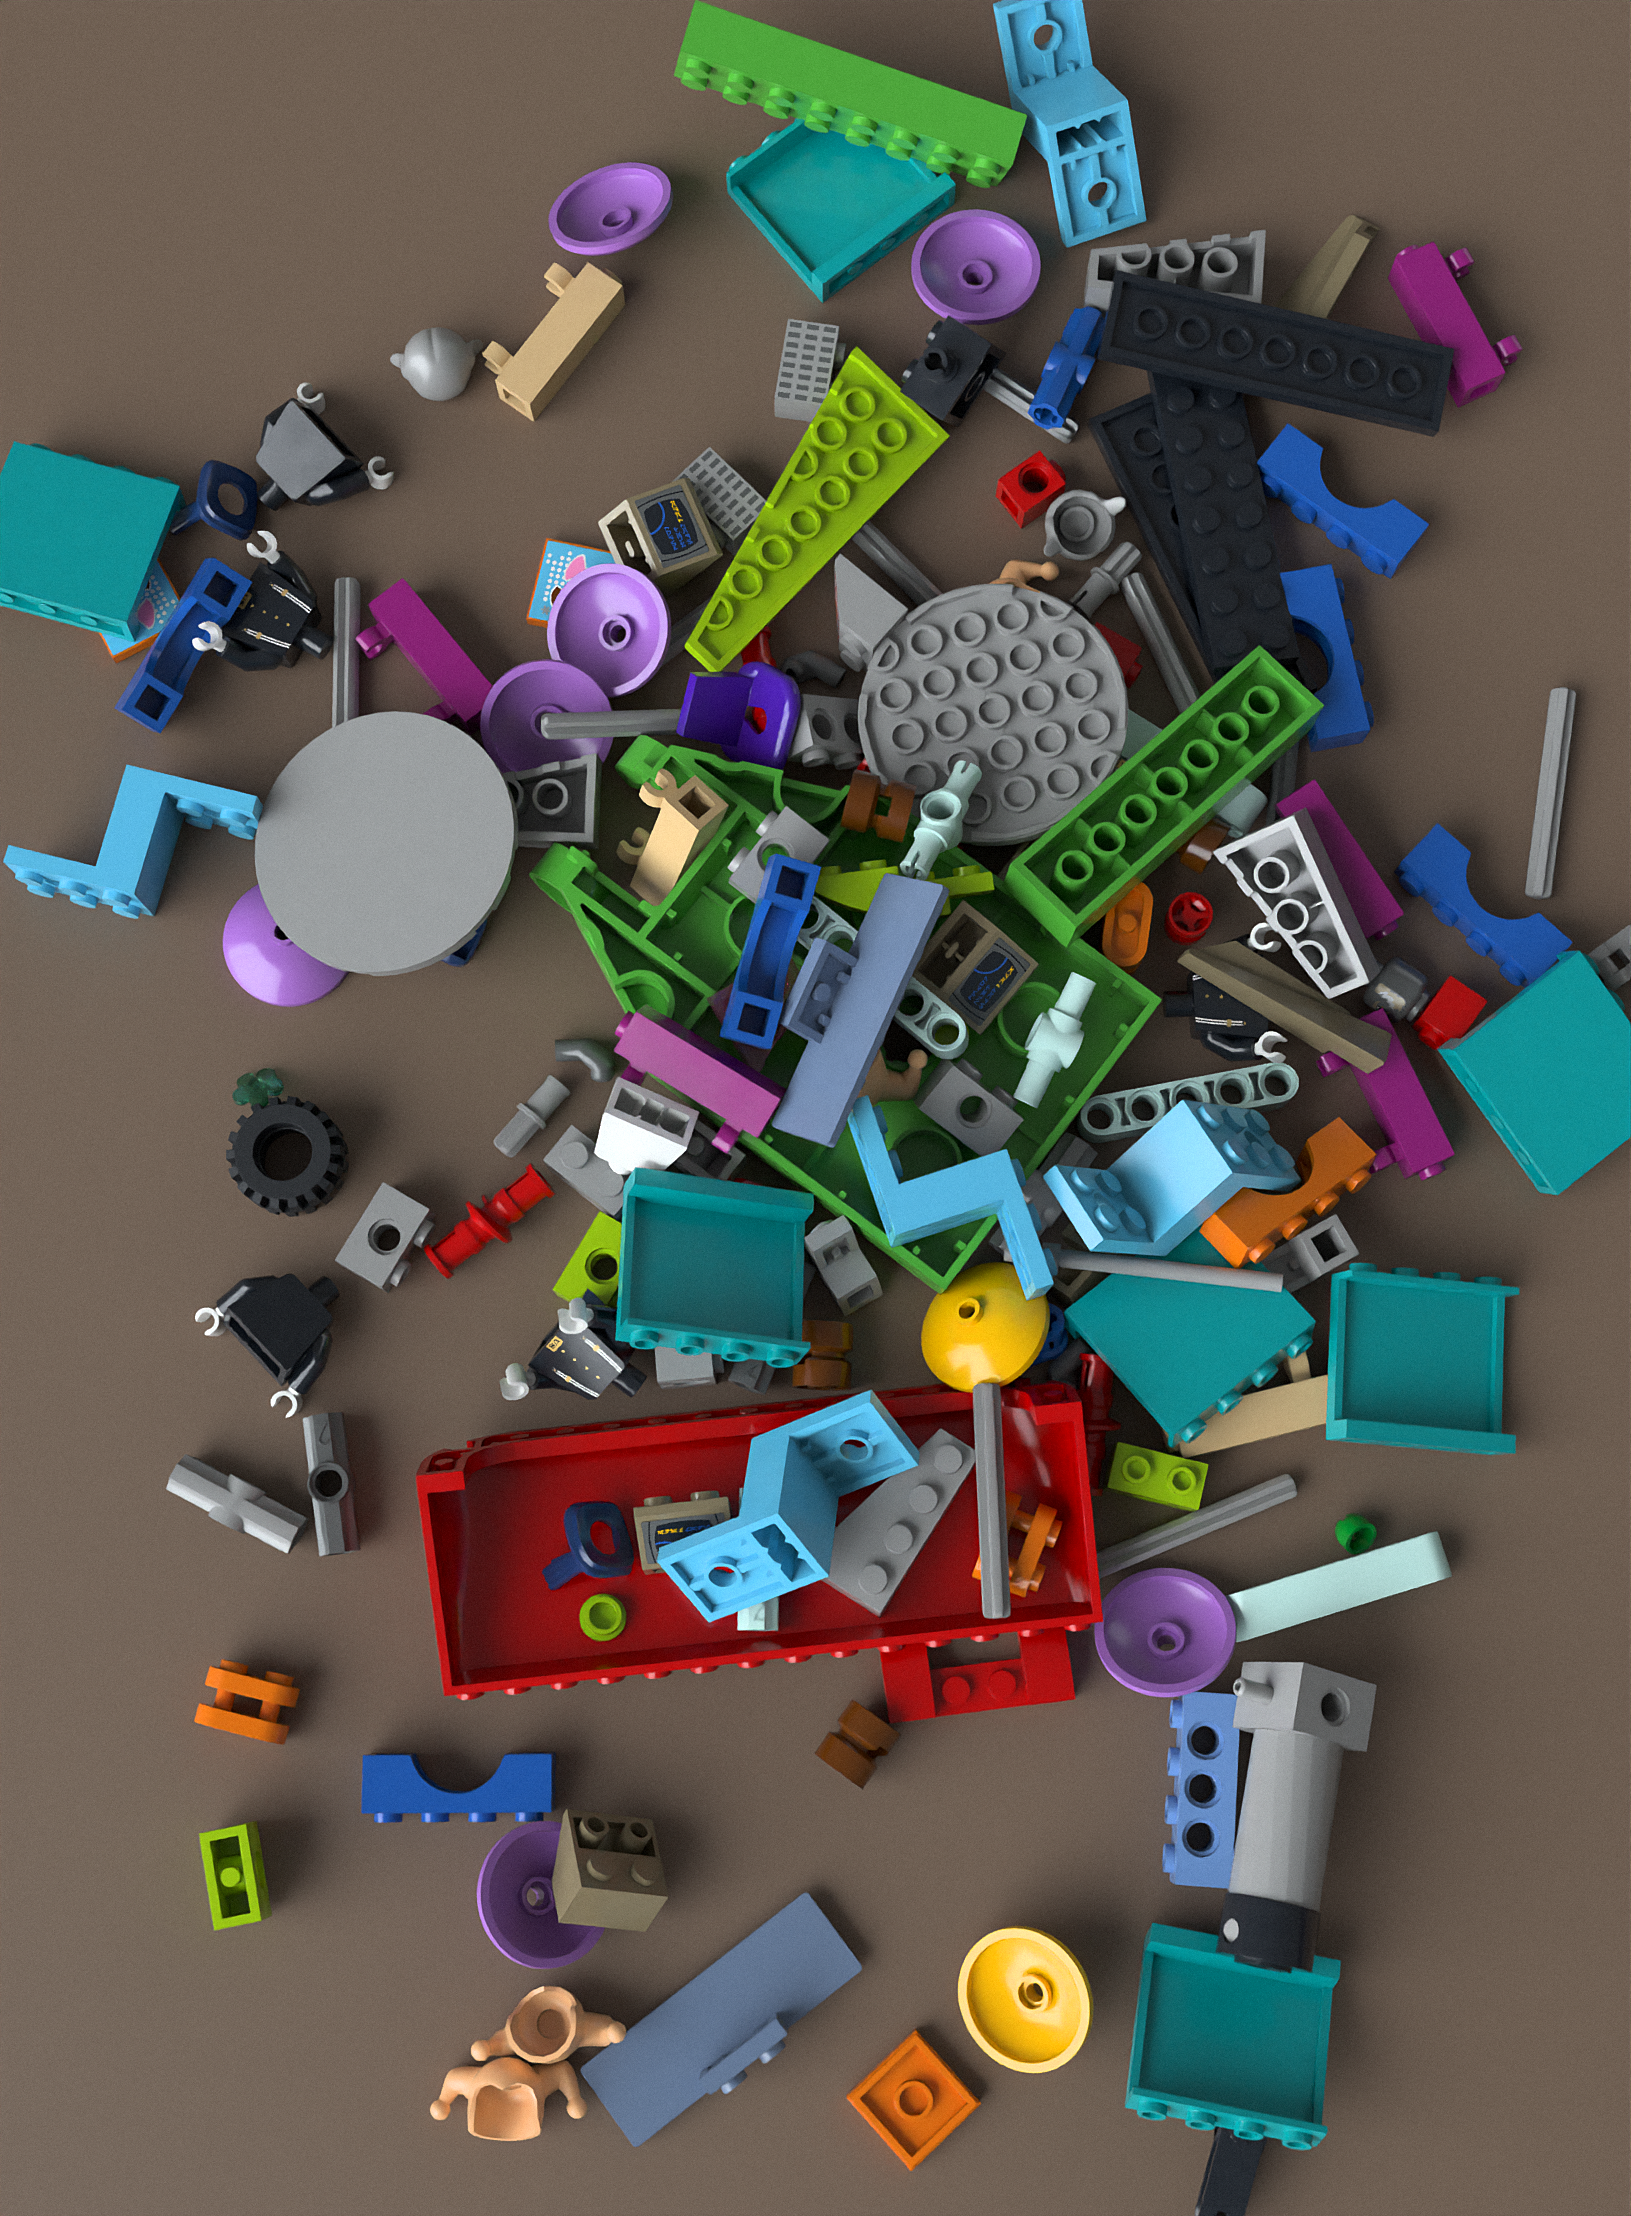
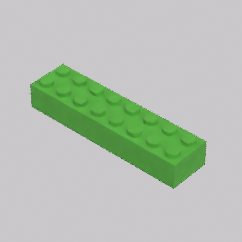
M698 0L694 2L674 73L675 77L682 79V84L691 89L705 91L707 87L722 92L723 98L732 103L746 105L747 102L763 106L764 112L773 117L787 119L789 115L805 120L804 125L811 130L821 133H827L829 129L844 134L845 139L852 144L863 147L873 144L885 148L886 154L893 158L907 161L911 157L926 162V167L931 171L940 174L944 172L950 174L952 171L967 176L966 181L981 188H989L991 185L997 187L1012 167L1027 119V115Z
M1259 645L1011 862L1002 886L1067 949L1312 729L1324 704Z

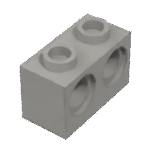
M801 694L800 713L787 761L803 762L804 767L832 764L838 770L858 766L861 763V758L865 757L858 726L859 700Z

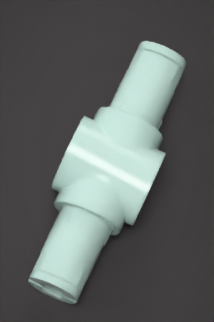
M958 761L945 786L926 794L921 800V820L914 831L915 841L900 864L901 871L907 877L913 878L918 869L916 879L926 880L939 853L952 849L961 841L963 835L962 820L969 808L968 799L982 778V772L975 764L970 763L966 772H964L966 761Z
M1071 972L1054 1009L1049 1008L1047 1014L1044 1012L1040 1013L1025 1044V1050L1029 1051L1026 1057L1029 1061L1013 1095L1014 1098L1038 1108L1054 1072L1059 1073L1062 1067L1067 1069L1071 1065L1084 1038V1031L1080 1030L1083 1023L1079 1019L1094 990L1095 982Z

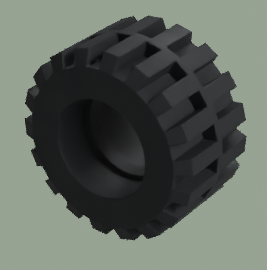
M278 1096L268 1098L269 1105L264 1107L258 1102L250 1107L253 1111L250 1117L246 1118L243 1114L236 1121L241 1126L237 1133L231 1131L228 1141L233 1146L232 1150H226V1160L232 1165V1168L228 1170L231 1178L237 1182V1188L260 1208H264L276 1215L285 1213L288 1217L299 1216L298 1212L300 1211L310 1214L317 1211L315 1205L323 1202L327 1205L333 1199L330 1193L334 1188L340 1191L344 1184L340 1179L342 1172L348 1173L349 1163L345 1160V1155L349 1154L348 1147L342 1139L344 1135L339 1127L315 1104L309 1101L301 1102L298 1097L288 1096L287 1101H282ZM286 1134H304L312 1144L311 1161L305 1171L299 1176L286 1181H277L270 1178L265 1170V1156L270 1145L277 1138Z

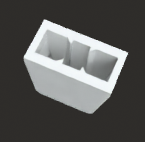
M618 1077L602 1117L595 1154L609 1161L610 1168L623 1176L631 1174L635 1167L664 1171L687 1149L699 1112Z

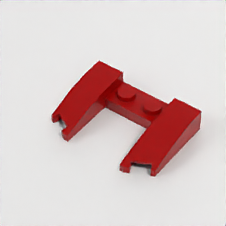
M1064 1626L1046 1628L1043 1634L1037 1636H1021L1017 1633L1020 1658L930 1670L927 1647L924 1645V1642L905 1644L904 1649L895 1652L879 1651L889 1724L1076 1700Z

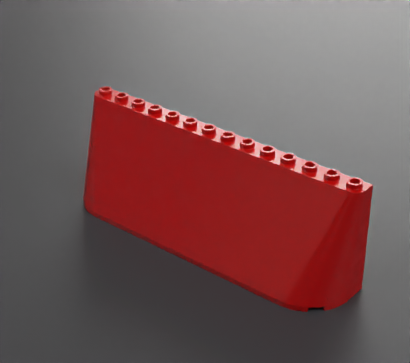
M1018 1377L1009 1384L1000 1387L1005 1489L1023 1496L1018 1508L1019 1510L1035 1516L1039 1504L1042 1503L1057 1509L1055 1519L1063 1522L1054 1548L1044 1545L1038 1563L1046 1565V1569L1037 1592L1028 1589L1025 1598L1010 1592L1011 1614L1009 1617L1000 1619L984 1617L982 1611L981 1580L972 1577L980 1555L976 1466L880 1618L822 1580H818L779 1595V1631H738V1612L708 1622L667 1573L646 1575L643 1572L633 1508L644 1507L643 1500L647 1498L670 1496L673 1503L691 1501L690 1494L718 1491L719 1497H728L732 1507L733 1518L738 1517L739 1488H744L751 1439L861 1393L514 1431L466 1441L467 1448L454 1450L443 1448L421 1462L415 1478L444 1696L457 1695V1698L460 1700H471L482 1697L488 1691L503 1690L505 1694L516 1695L530 1691L532 1686L550 1685L553 1689H568L576 1686L578 1681L597 1679V1682L601 1684H613L624 1680L625 1676L644 1674L645 1678L658 1679L669 1676L674 1670L691 1669L693 1673H709L717 1670L719 1665L737 1663L738 1667L754 1668L765 1664V1660L784 1658L786 1662L799 1663L810 1660L812 1655L831 1653L833 1657L843 1658L856 1655L860 1649L877 1648L881 1652H895L904 1649L905 1644L924 1642V1645L929 1647H941L950 1644L952 1639L971 1637L973 1641L985 1642L998 1638L999 1634L1017 1632L1021 1636H1037L1043 1634L1046 1628L1064 1626V1629L1068 1631L1089 1629L1092 1627V1623L1103 1622L1082 1401L1074 1387L1055 1380L1031 1385L1030 1378ZM945 1383L873 1391L917 1450L940 1429H943L975 1450L973 1393L956 1390ZM847 1440L844 1442L858 1448L865 1446L859 1440ZM888 1478L840 1496L838 1499L835 1528ZM605 1501L616 1504L624 1518L634 1551L632 1572L626 1576L595 1578L582 1572L557 1590H550L542 1570L551 1564V1560L571 1551L563 1523L565 1511L572 1504L578 1502ZM594 1522L590 1529L593 1544L602 1553L613 1554L615 1547L612 1529L603 1522ZM1011 1527L1007 1538L1008 1556L1019 1559L1028 1533ZM724 1566L714 1568L727 1571L728 1573L734 1572L732 1569ZM597 1594H609L616 1597L623 1604L626 1611L624 1629L616 1638L610 1641L602 1642L591 1639L584 1633L580 1625V1611L583 1604L590 1597Z

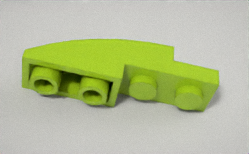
M874 860L859 863L860 871L842 873L841 866L823 867L819 873L814 896L849 911L866 914L883 876L886 873L899 875L898 866L887 867L886 860ZM979 865L965 866L952 869L953 877L935 879L934 872H929L927 879L924 881L941 884L949 889V894L938 919L948 918L951 915L949 899L991 894L994 891L992 871L980 873Z

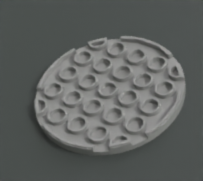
M981 584L941 594L907 614L905 620L881 642L867 667L868 671L859 696L858 726L863 753L870 772L879 775L883 784L896 779L917 785L911 808L912 814L921 820V800L926 794L945 786L958 761H966L964 772H966L970 763L975 764L981 770L982 778L968 799L969 808L962 820L963 835L959 843L976 846H1003L1027 842L1041 837L1110 777L1120 761L1128 728V698L1124 676L1117 657L1101 632L1077 613L1074 607L1043 591L1038 593L1027 589L1015 588L1011 584Z
M392 711L360 716L343 722L312 740L287 764L270 790L262 808L255 840V866L260 892L267 909L283 933L295 945L318 961L344 972L350 971L370 974L372 976H388L412 972L430 966L460 949L477 934L476 930L491 911L497 909L510 883V872L515 850H518L517 812L510 788L497 764L475 740L457 727L443 720L412 712Z

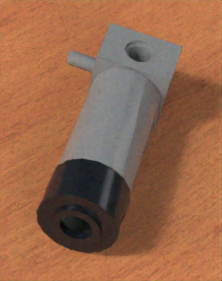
M1243 1662L1241 1677L1233 1685L1237 1702L1232 1727L1254 1733L1228 1893H1225L1215 1953L1234 1958L1236 1963L1287 1974H1292V1971L1312 1973L1321 1917L1319 1908L1344 1751L1367 1752L1377 1685L1304 1662Z

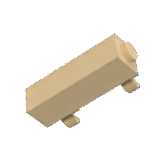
M554 262L545 273L544 278L549 281L546 288L560 298L513 357L505 348L492 341L482 353L483 357L487 359L485 366L499 375L495 382L500 399L533 422L625 306L622 282L613 272L606 268L599 270L588 262L578 276L574 278L565 268Z
M660 769L655 778V783L663 790L653 788L646 781L639 792L640 798L646 804L661 808L651 835L643 828L637 827L631 839L640 848L631 847L625 840H622L616 850L621 860L638 866L630 887L653 906H658L663 902L716 834L729 806L696 775L678 789L674 776L665 769Z
M1306 1352L1295 1359L1288 1355L1283 1359V1363L1290 1384L1243 1395L1242 1401L1229 1413L1222 1416L1218 1411L1205 1422L1208 1425L1206 1430L1189 1444L1182 1440L1175 1447L1171 1448L1167 1444L1169 1434L1162 1428L1168 1453L1175 1452L1177 1457L1189 1459L1326 1425L1328 1374L1311 1378Z

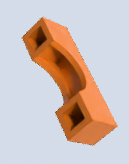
M1338 1117L1307 1139L1296 1161L1302 1178L1301 1188L1284 1195H1267L1247 1187H1242L1203 1222L1199 1232L1234 1268L1240 1269L1251 1260L1254 1264H1258L1275 1248L1274 1243L1283 1237L1291 1240L1305 1228L1308 1223L1307 1219L1314 1214H1317L1319 1217L1324 1216L1335 1207L1340 1200V1195L1347 1190L1351 1194L1360 1190L1371 1178V1174L1368 1171L1377 1154Z

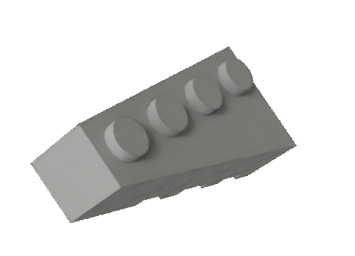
M1266 230L1250 231L1248 237L1230 238V234L1214 235L1211 241L1187 243V239L1170 240L1167 246L1149 248L1147 243L1091 249L1085 279L1083 308L1087 306L1101 311L1103 318H1105L1113 277L1117 270L1261 304Z
M597 753L581 756L579 759L543 764L541 767L519 772L502 773L512 793L517 812L518 847L550 848L556 842L569 849L573 846L576 849L599 850L602 760Z
M1306 807L1227 842L1212 851L1221 864L1225 863L1238 880L1236 883L1247 897L1251 896L1267 916L1265 920L1275 932H1279L1293 949L1292 954L1328 999L1369 983L1381 972Z
M943 1429L938 1430L918 1449L920 1452L918 1466L889 1477L835 1528L829 1577L821 1580L879 1618L976 1466L975 1450Z

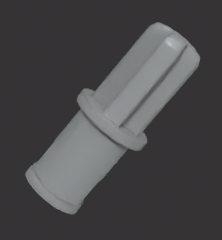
M1130 542L1121 543L1100 568L1094 567L1090 571L1091 577L1073 598L1067 601V604L1074 607V610L1088 621L1095 610L1110 594H1116L1119 591L1118 584L1141 560L1142 554Z
M548 1075L544 1083L525 1104H518L517 1108L519 1111L495 1137L493 1142L495 1146L506 1156L514 1157L539 1128L545 1129L547 1125L544 1122L560 1103L571 1094L570 1091L556 1078Z

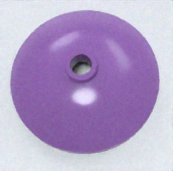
M620 163L590 172L567 187L554 202L549 214L551 233L555 241L562 248L581 255L604 256L629 249L651 236L667 217L673 203V190L670 181L660 169L644 163Z
M978 209L954 212L932 223L916 242L911 263L913 284L923 302L940 316L947 318L949 315L966 325L993 324L1015 315L1033 297L1039 283L1041 269L1037 246L1029 233L1021 225L1002 214ZM976 282L980 285L974 286L970 285L969 283Z
M621 564L595 565L575 575L559 592L548 619L547 640L551 658L568 662L587 672L598 682L608 698L624 696L644 686L661 667L671 639L670 612L662 592L644 573ZM625 628L626 637L622 642H619L618 632Z
M553 659L525 662L502 675L489 691L481 713L482 741L486 752L502 773L541 767L543 764L557 761H570L594 753L598 754L603 764L610 751L613 737L548 740L542 736L541 715L546 712L612 711L611 704L598 682L587 672L573 664Z
M259 884L248 890L237 901L225 924L223 951L226 964L234 979L250 995L271 1005L283 1007L302 1006L327 996L345 979L349 971L344 972L318 961L295 945L289 938L286 940H279L277 938L280 927L276 924L266 907Z
M1154 1568L1138 1572L1118 1583L1101 1603L1103 1622L1095 1623L1094 1632L1098 1654L1109 1673L1117 1681L1133 1691L1155 1697H1176L1190 1694L1214 1681L1226 1668L1233 1655L1236 1644V1623L1233 1610L1224 1594L1213 1583L1193 1572L1177 1568ZM1164 1644H1171L1174 1646V1648L1170 1651H1162L1159 1649L1160 1646Z
M554 1821L528 1823L505 1834L496 1842L486 1856L477 1884L478 1911L490 1940L509 1959L523 1966L535 1969L557 1968L575 1962L594 1947L605 1929L604 1927L559 1923L552 1878L562 1823ZM529 1889H532L537 1896L534 1906L527 1900Z

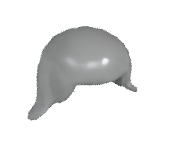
M442 327L429 328L412 336L405 347L404 354H392L390 361L393 365L400 368L403 377L410 382L411 386L420 396L432 401H446L458 396L466 388L471 376V369L475 363V355L482 350L483 342L476 339L466 343L459 334L450 329Z
M1072 490L1057 497L1051 503L1045 515L1047 538L1044 554L1052 557L1059 553L1067 559L1082 561L1091 559L1104 551L1114 538L1116 529L1115 515L1126 507V499L1121 496L1112 499H1102L1094 492L1084 490Z

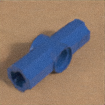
M1090 306L1082 309L1075 308L1063 331L1060 342H1055L1041 374L1043 379L1027 412L1033 418L1036 425L1049 430L1055 427L1061 428L1066 421L1074 403V398L1076 394L1080 395L1096 359L1094 354L1101 341L1105 321L1101 311Z

